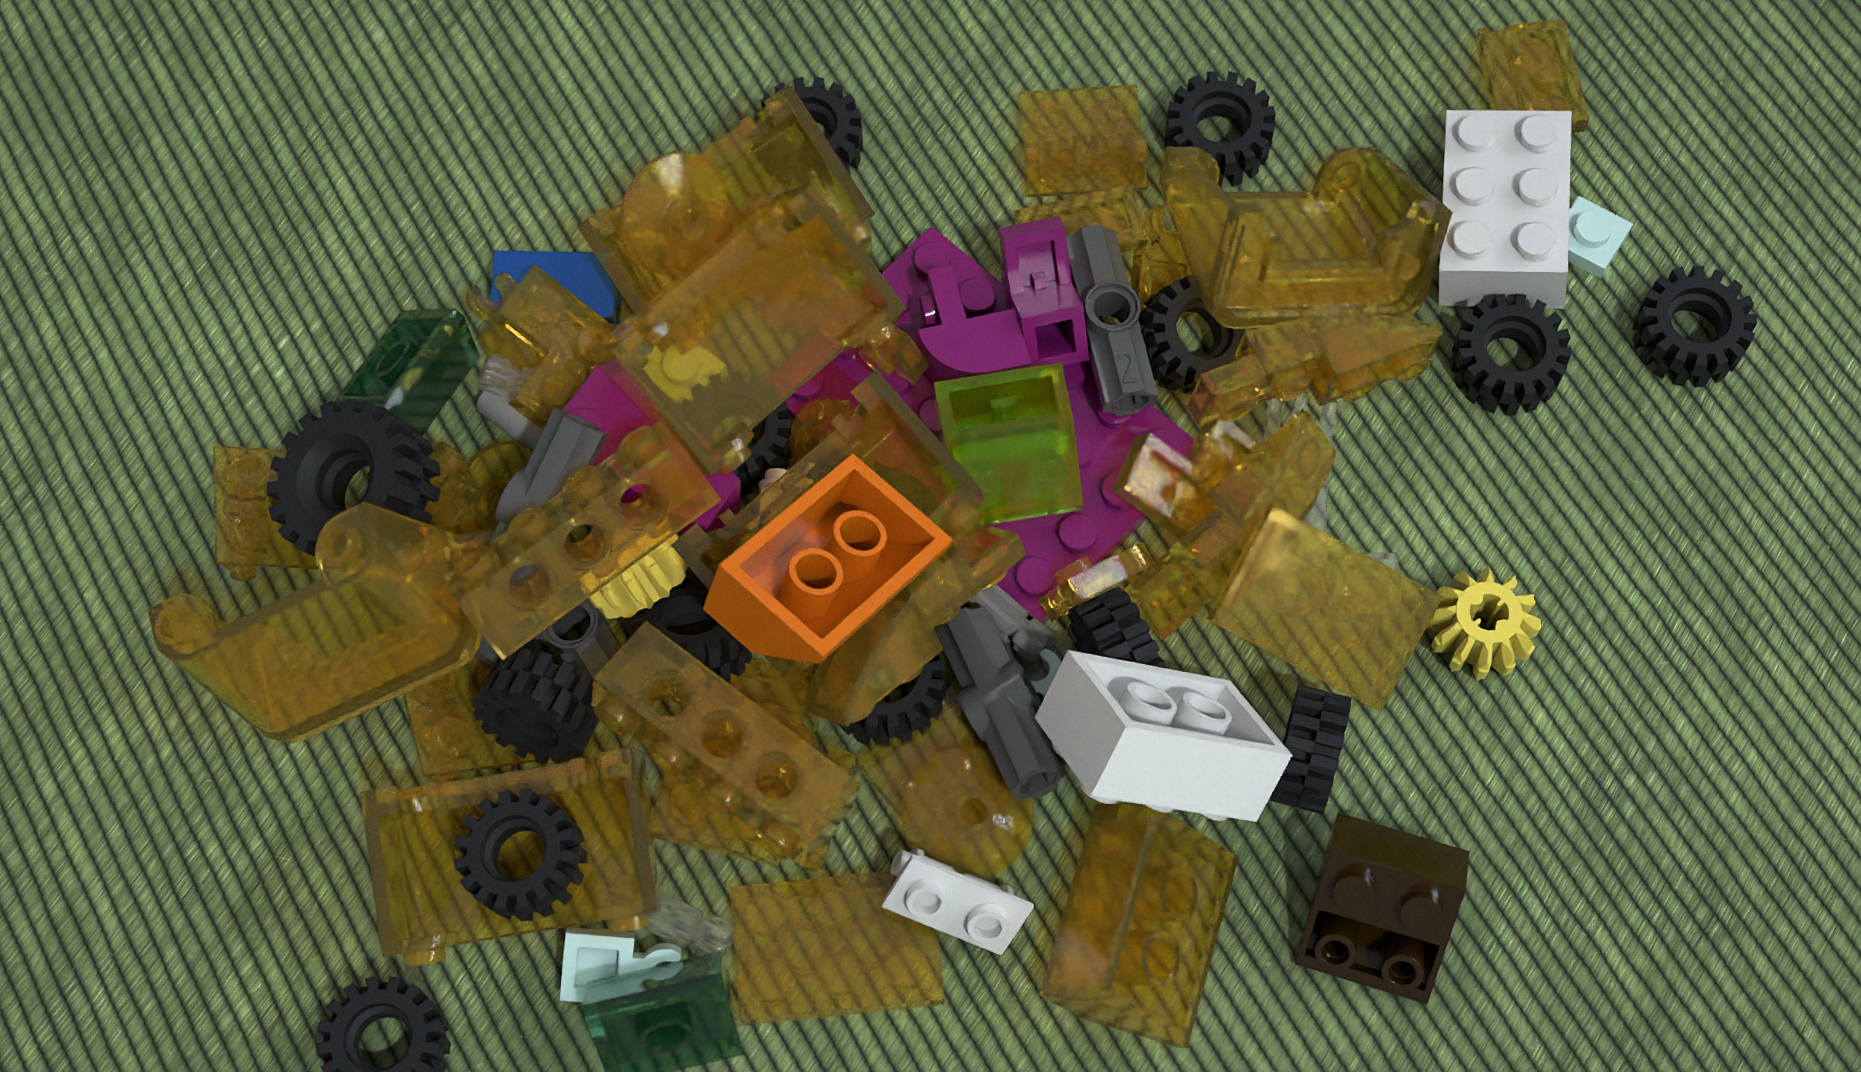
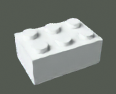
M1446 110L1439 306L1475 307L1476 304L1485 300L1490 307L1493 297L1500 294H1505L1507 305H1511L1515 294L1527 295L1524 306L1528 308H1533L1538 299L1547 304L1545 308L1564 309L1568 276L1572 111Z
M1071 650L1067 651L1035 716L1036 721L1051 740L1054 751L1064 758L1079 779L1081 789L1091 798L1105 804H1115L1117 801L1144 804L1164 813H1169L1176 809L1201 813L1217 821H1224L1229 817L1257 822L1292 757L1290 751L1230 680Z

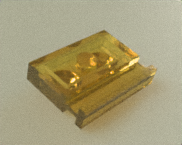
M1564 19L1505 25L1504 31L1489 32L1488 28H1480L1478 30L1475 44L1491 110L1572 111L1571 133L1585 131L1589 122V115Z

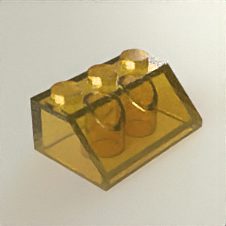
M1095 804L1039 996L1084 1020L1177 1048L1188 1049L1239 857L1169 813L1156 811L1144 804Z

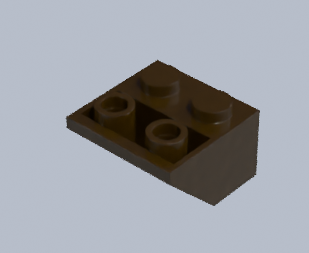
M1337 812L1317 877L1295 964L1428 1004L1466 892L1469 851Z

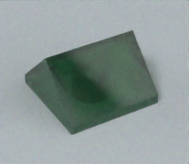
M456 308L401 310L337 396L334 403L343 406V399H357L364 404L366 401L413 425L421 431L420 436L423 437L480 357L465 317Z
M721 951L587 982L583 1000L584 1018L605 1072H673L744 1055Z

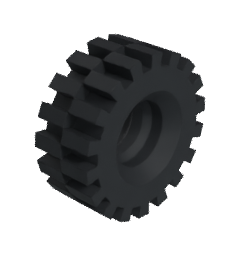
M343 399V406L332 401L320 405L321 418L308 412L298 420L304 430L298 436L288 431L281 441L289 449L284 458L274 455L270 469L279 473L278 481L267 482V496L278 500L279 503L269 507V513L273 521L283 525L277 531L284 540L295 544V548L342 569L353 571V567L362 571L375 570L376 560L389 565L399 559L395 549L398 545L410 550L419 541L412 533L417 524L428 528L434 515L424 510L427 501L438 502L440 488L430 484V478L441 475L439 462L427 457L435 450L429 440L420 436V430L386 410L367 401L364 404L357 399ZM369 465L370 481L365 494L354 506L346 509L345 494L348 484L359 470Z

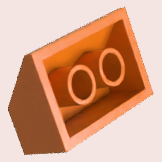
M852 453L719 564L703 610L753 654L820 664L951 546L953 539Z

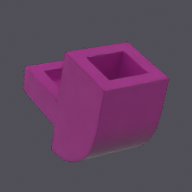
M1060 216L999 228L1004 272L1001 273L1006 306L1007 310L1016 308L1031 360V373L1089 361L1084 308L1072 284L1066 230Z
M952 265L927 270L928 294L919 296L920 310L925 328L918 329L917 336L919 360L928 378L946 393L973 401H986L1029 392L1031 387V360L1016 308L966 319Z

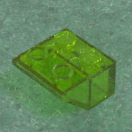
M1062 362L934 382L936 421L957 530L1083 510L1084 504L1074 420Z

